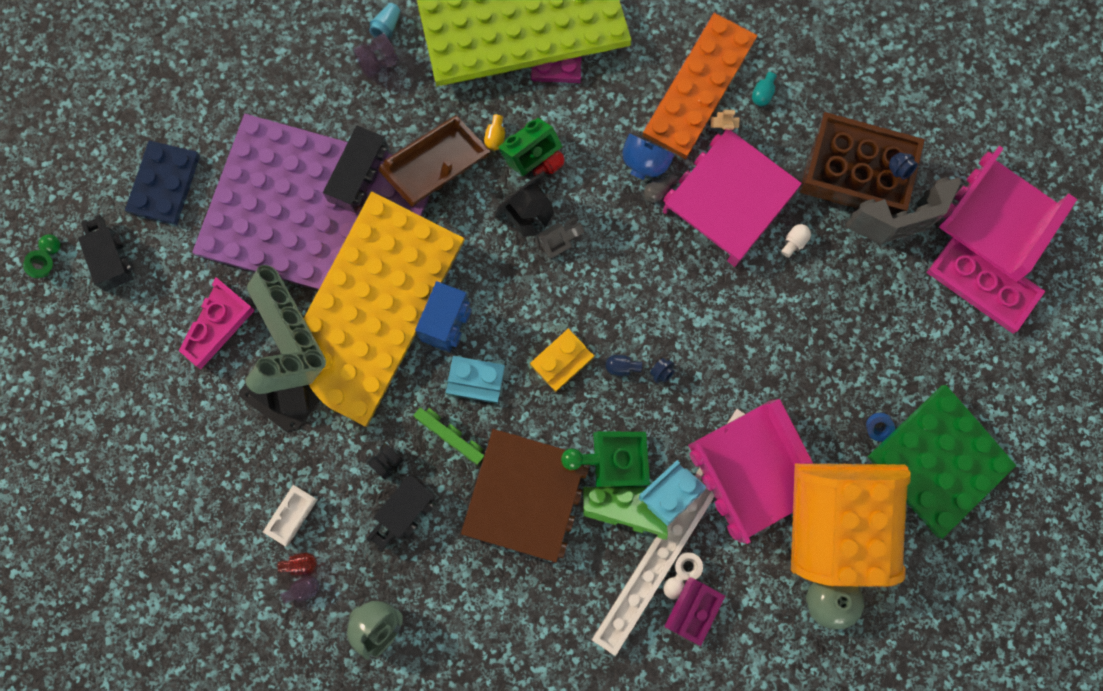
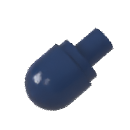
M612 355L605 363L607 372L614 376L630 375V371L642 372L643 362L631 361V357H627V355Z

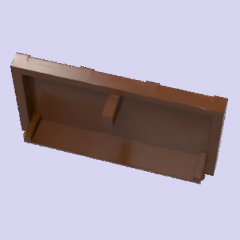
M454 115L385 159L384 163L379 166V172L413 207L434 191L439 190L443 185L488 157L490 150L458 116Z

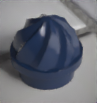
M902 152L892 156L889 168L893 176L896 178L900 177L903 180L910 177L918 166V163L914 161L915 157Z

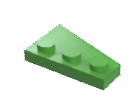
M583 487V516L613 525L617 523L633 527V531L643 533V531L657 534V538L667 540L668 537L667 526L647 508L648 506L643 501L639 500V495L646 489L645 487Z

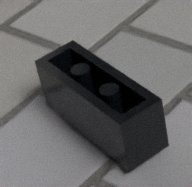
M356 125L323 191L328 202L353 213H356L359 206L362 207L367 198L366 191L369 185L374 184L378 176L377 169L381 161L384 162L389 154V147L385 136Z

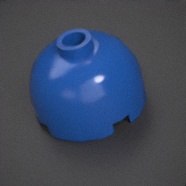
M630 133L622 150L625 164L632 169L630 174L642 180L645 179V176H661L667 171L675 155Z

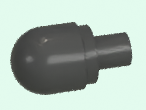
M671 174L665 179L662 177L656 178L647 184L644 188L645 198L653 203L663 199L670 191V187L678 182L676 177Z

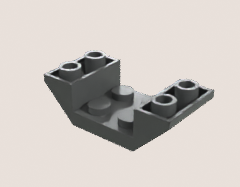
M945 177L935 181L933 187L926 190L924 196L917 202L919 208L916 209V212L910 214L907 211H903L892 216L886 200L876 202L875 199L865 201L859 205L860 208L852 213L853 216L846 223L847 228L879 244L927 231L947 213L961 180L959 177L951 180Z

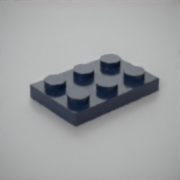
M149 140L125 211L131 215L177 225L200 154L196 151Z

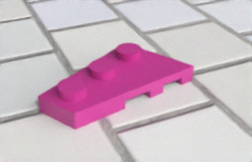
M216 277L212 283L214 288L209 298H205L201 305L203 310L196 322L192 323L179 349V352L199 369L205 366L255 311Z

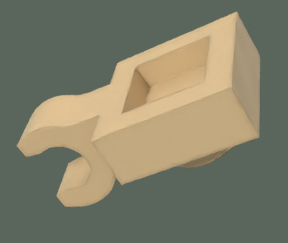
M735 110L717 112V117L710 118V128H722L723 130L739 128V118H733Z

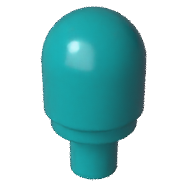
M768 72L765 79L760 80L756 84L752 93V101L757 106H766L771 101L776 88L773 84L777 77L775 73Z

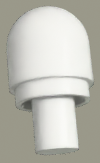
M803 224L794 226L786 236V246L781 253L790 258L795 250L800 251L811 238L810 229Z

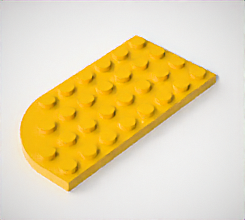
M372 191L303 318L326 359V366L314 382L309 384L310 388L330 409L365 427H368L416 335V326L436 281L444 282L465 241L463 237Z

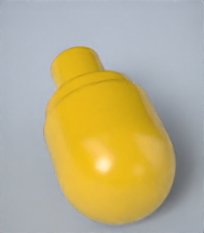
M493 115L492 124L488 125L485 131V146L492 151L499 150L498 147L505 140L506 132L502 126L503 116Z

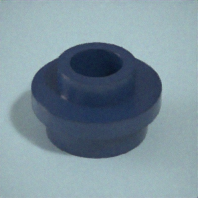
M665 358L659 360L650 372L654 377L653 380L656 383L667 382L675 372L673 369L674 363L671 360L667 361Z

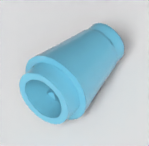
M388 3L371 20L369 31L373 37L380 41H386L387 38L392 36L401 12L397 5Z

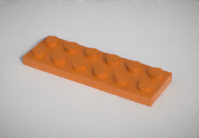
M714 13L644 129L642 136L687 159L758 35Z

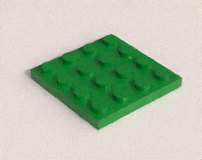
M941 385L867 456L873 464L906 465L908 467L911 477L910 484L907 485L906 502L935 536L941 539L1016 467V464L947 385Z

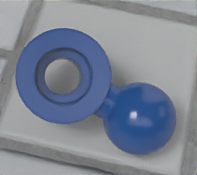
M876 413L868 418L866 429L873 440L883 442L895 431V425L889 415ZM879 422L884 423V426L881 428L875 427Z

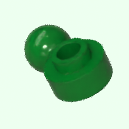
M51 234L42 236L38 241L40 250L31 251L25 256L23 269L26 274L33 278H43L50 273L53 266L50 255L57 253L61 247L60 240L56 236ZM38 263L42 268L36 269L33 267V264Z

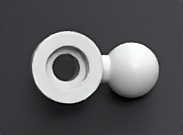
M685 552L677 557L674 564L677 575L667 579L663 586V591L668 598L677 600L689 576L697 579L702 574L703 563L694 553ZM686 561L692 562V570H684L683 565Z

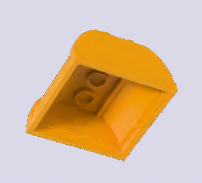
M795 464L791 551L792 573L809 581L829 586H894L903 582L906 574L903 559L907 485L910 484L911 477L908 467L906 465Z

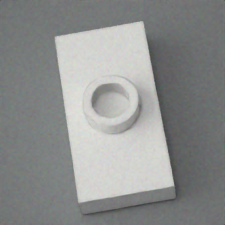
M293 485L263 533L288 547L318 499Z

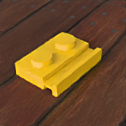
M568 328L530 363V366L557 392L594 358V355Z

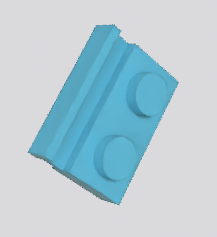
M453 356L445 393L446 395L498 404L505 365Z
M677 460L639 495V500L643 501L648 506L647 508L666 526H669L705 491L706 486L689 470L684 469Z

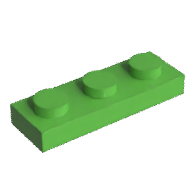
M422 408L416 411L413 416L417 421L480 467L484 459V455L481 454L484 450L472 440L469 443L465 442L460 438L463 434L451 424L445 427L439 422L441 417L430 408L427 411H424Z

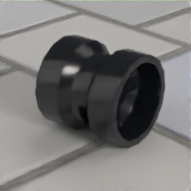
M386 442L379 448V453L376 456H371L366 461L384 480L391 475V470L394 467H399L404 462Z

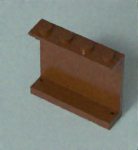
M492 429L461 535L556 563L558 558L563 559L567 543L563 542L565 531L571 532L575 516L570 515L573 504L577 506L579 504L582 490L578 489L580 478L586 479L590 465H581L576 470H568L561 462V456L565 449Z

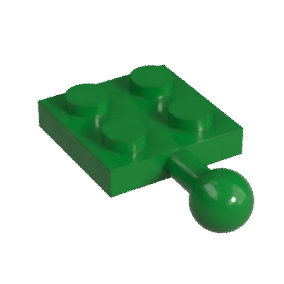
M597 431L593 433L594 454H581L579 450L570 448L565 450L561 456L562 465L568 470H576L581 465H595L596 487L650 486L646 432Z

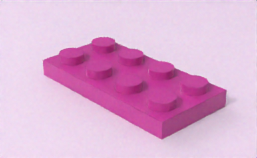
M951 237L926 272L1012 334L1019 330L1045 292L1026 277L1015 282L953 237Z

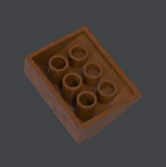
M824 112L806 164L799 193L859 209V205L868 200L875 199L876 202L886 200L892 216L908 211L925 139ZM900 152L913 155L915 157L914 161L918 163L914 173L905 180L893 176L889 168L892 156Z

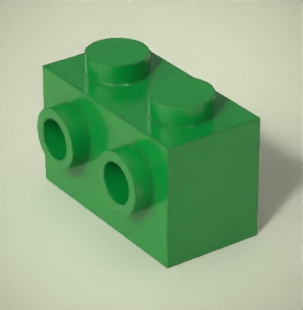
M540 118L529 121L515 135L509 136L498 148L508 166L521 176H524L563 146L554 128Z

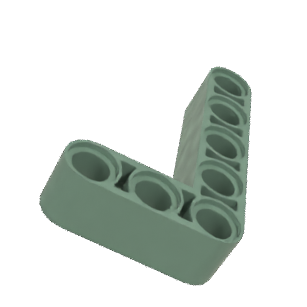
M261 265L247 284V290L281 354L260 358L246 377V385L251 391L258 394L309 385L314 382L326 366V359L279 273L269 265Z

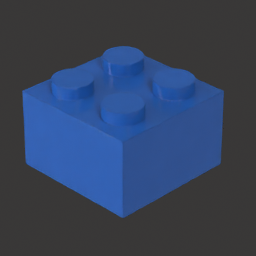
M436 281L415 329L421 342L449 353L452 347L458 346L462 336L459 330L462 323L468 322L472 309L469 308L470 302L466 292Z

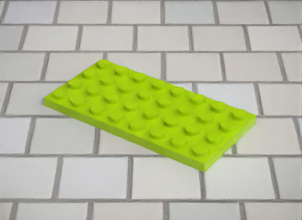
M417 0L436 87L631 46V37L619 0Z

